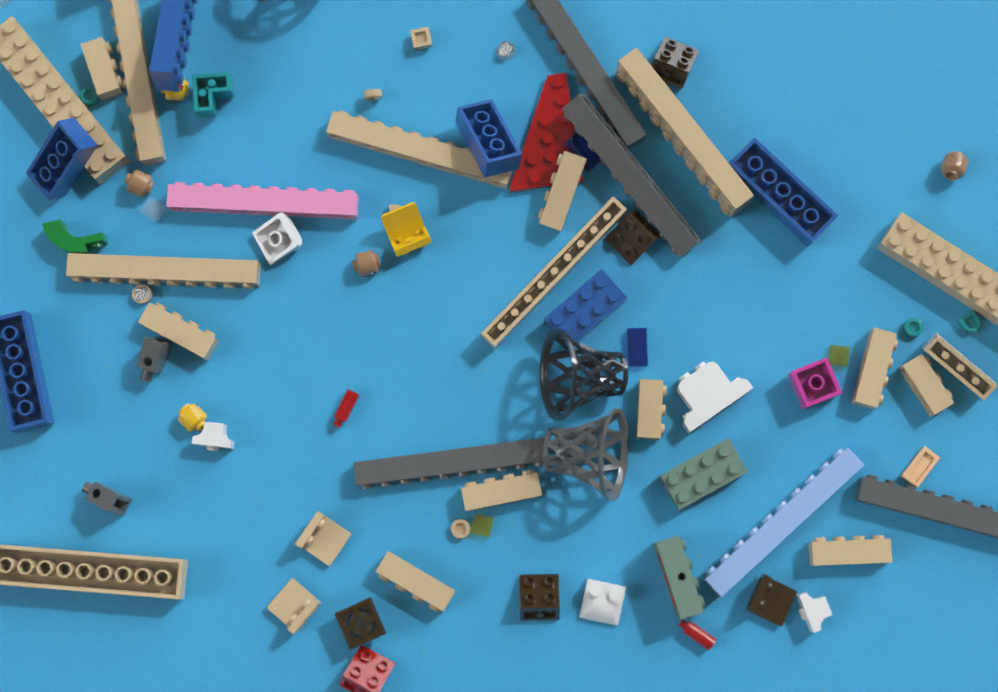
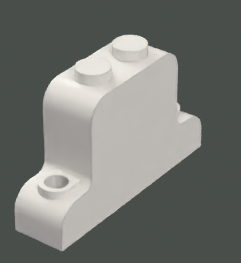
M704 361L695 367L696 371L690 375L687 372L680 377L679 380L681 382L677 386V392L690 409L688 413L682 416L684 418L682 425L689 434L753 389L749 381L738 377L730 382L718 364L715 362L705 364Z

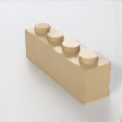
M567 151L559 155L556 165H559L557 173L553 172L550 183H553L551 191L547 190L544 201L547 203L544 209H540L537 218L540 219V224L562 231L587 160L586 158Z
M149 302L138 323L203 359L209 360L219 342L215 338V333L207 329L203 332L198 329L200 325L189 320L187 323L182 320L183 316L174 311L170 314L165 311L166 307L156 302L154 305Z
M875 327L870 330L851 401L852 404L872 410L881 406L884 395H881L882 389L886 387L888 382L887 370L891 368L893 358H891L892 351L896 350L898 340H896L897 334Z
M937 332L923 346L924 351L981 399L985 400L998 387L994 380Z
M533 470L521 472V476L514 477V474L502 476V480L495 481V478H488L483 480L484 483L477 485L476 481L465 483V487L461 488L466 512L541 497L542 491L538 472L533 473Z
M874 535L869 540H865V536H853V540H845V537H833V541H826V538L822 537L814 538V542H808L810 566L892 563L891 539H885L884 535Z
M387 551L376 570L379 573L378 578L387 583L391 580L396 583L395 588L404 593L408 590L413 593L412 598L421 603L423 600L430 603L429 608L437 613L440 610L445 611L456 592L390 551Z

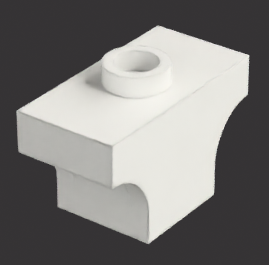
M204 422L203 431L199 435L193 436L192 444L206 446L207 450L218 451V448L234 449L235 442L227 437V425L213 422Z
M807 592L797 594L796 597L801 607L799 613L802 620H806L810 632L820 631L823 619L832 616L826 597L820 596L813 599Z

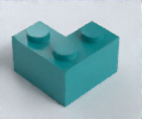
M230 72L192 75L194 112L198 118L217 117L216 99L235 97L232 75Z

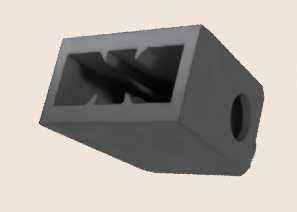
M156 337L144 338L137 367L143 369L140 377L141 380L152 382L154 373L163 371L173 343Z
M88 481L82 488V492L87 494L86 500L110 513L124 516L132 501L131 498L98 482L92 484Z

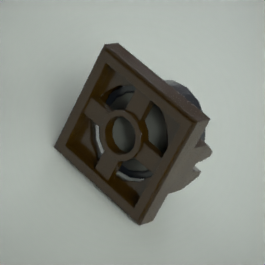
M371 597L334 613L350 650L387 634Z

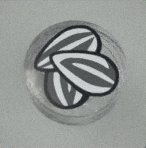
M510 41L500 42L497 46L498 57L505 61L512 59L515 55L514 44Z

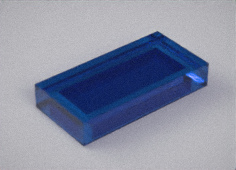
M575 132L564 145L572 154L587 159L584 169L589 172L600 162V156L588 147V142L584 137L582 138Z
M627 328L628 367H647V328Z

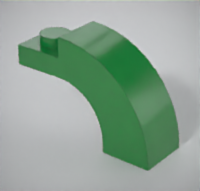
M61 219L42 223L47 237L67 253L91 254L90 248L99 249L104 244H108L107 236L102 232L84 237H74L69 234L66 223Z

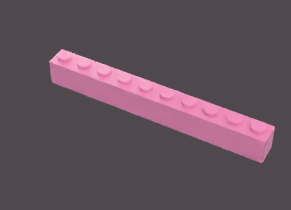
M174 182V185L168 184L166 207L170 211L269 216L284 213L286 216L358 220L359 196L353 190L336 192L333 189L317 191L314 188H306V191H302L294 187L280 190L279 187L275 186L261 189L260 186L254 185L249 186V188H242L240 185L223 187L221 184L204 186L202 183L186 185L182 182Z

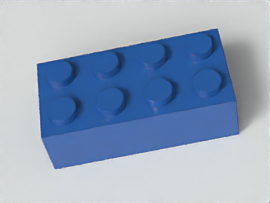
M493 99L457 107L455 123L484 178L520 168L522 152Z
M75 118L60 120L54 126L26 171V174L48 200L64 197L98 145Z
M601 269L545 317L544 323L550 330L556 328L564 330L567 335L579 342L626 302L627 296Z

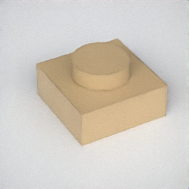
M429 27L410 30L414 50L432 47Z

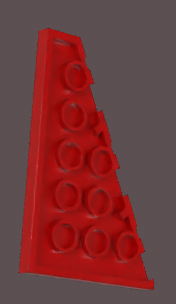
M566 73L547 75L522 150L520 168L515 170L510 185V193L552 187L553 183H550L553 172L557 173L559 165H556L559 155L567 151L579 156L575 126L564 117L565 113L562 110L570 102ZM581 174L579 183L583 182V176H582V174Z

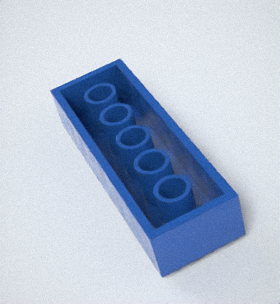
M162 0L149 69L156 90L179 92L180 85H183L184 75L182 72L183 68H186L187 65L185 55L186 52H189L190 44L188 38L192 35L191 21L195 19L194 4H197L198 0Z
M755 137L729 162L730 166L753 193L754 197L808 247L839 216Z
M25 310L0 316V387L9 430L14 433L54 424L32 315Z

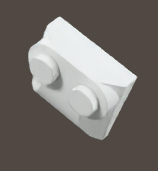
M278 213L252 232L270 265L276 263L292 251L299 250L302 245L300 234L292 220L284 213Z
M587 579L579 617L618 626L626 587Z

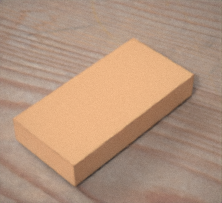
M923 446L900 477L910 485L918 488L940 457L926 446Z

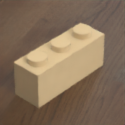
M102 37L82 43L81 47L100 99L103 101L123 94V80L121 76H117L116 70H118V65L115 59L111 58L110 53H113L110 43L105 42Z
M920 354L900 366L899 370L931 417L954 403L952 400L953 395L942 385V378L931 368L932 363L929 358Z
M639 380L636 439L659 440L661 435L664 436L665 424H661L662 416H665L666 405H662V399L666 397V386L663 385V380Z

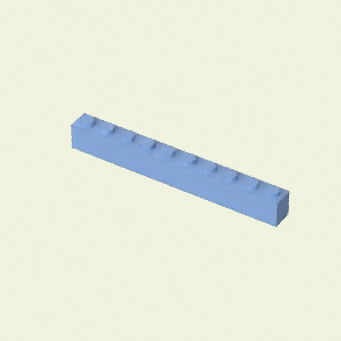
M849 448L837 450L832 455L834 459L830 463L826 461L818 468L820 472L816 476L810 475L804 481L806 485L803 488H796L790 494L792 497L787 502L783 500L776 507L778 511L773 515L769 513L762 520L763 524L759 528L755 526L747 533L749 537L744 542L741 539L733 546L735 550L730 555L726 553L718 560L720 564L716 568L712 566L704 573L706 577L703 580L718 597H722L864 466Z

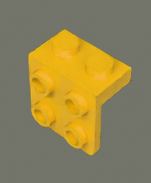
M411 202L381 216V221L397 257L406 255L417 248L425 247L432 242L416 203Z

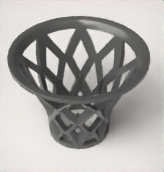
M615 408L608 416L606 415L579 427H551L546 433L543 446V462L546 471L575 477L592 485L606 500L615 501L623 488L628 464L629 436L624 412L619 408ZM617 419L620 432L608 429L609 424ZM551 435H554L555 439L550 440ZM606 436L613 437L612 439L605 442ZM621 440V457L619 461L604 450ZM584 444L590 446V448L584 451L578 446ZM548 447L554 450L556 455L548 457ZM598 456V465L590 459ZM604 458L610 461L611 464L603 465ZM584 462L592 470L581 469L576 464ZM619 469L615 485H613L604 476V472Z

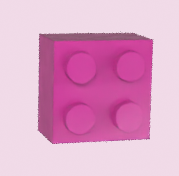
M827 357L787 374L802 410L842 394Z

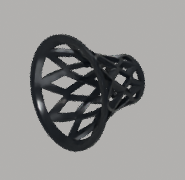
M552 329L546 336L542 347L539 369L540 390L548 415L555 421H561L578 406L595 399L622 396L628 383V366L623 353L595 350L571 338L562 329ZM555 340L566 350L550 353ZM570 357L572 366L566 367L557 359ZM620 358L621 363L618 362V361H615V359ZM548 362L565 372L549 383ZM580 369L587 377L578 376L577 370ZM605 371L607 377L600 375L599 372ZM623 371V380L617 378L616 374ZM566 378L572 379V387L569 389L557 386ZM585 385L593 387L585 392L580 390ZM549 391L566 396L554 406ZM575 397H579V398H580L579 400H577L576 402H574ZM570 398L569 404L563 405Z

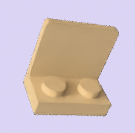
M317 511L295 545L305 549L330 566L350 538L351 533Z
M292 578L267 608L288 626L287 629L291 633L295 634L322 602Z

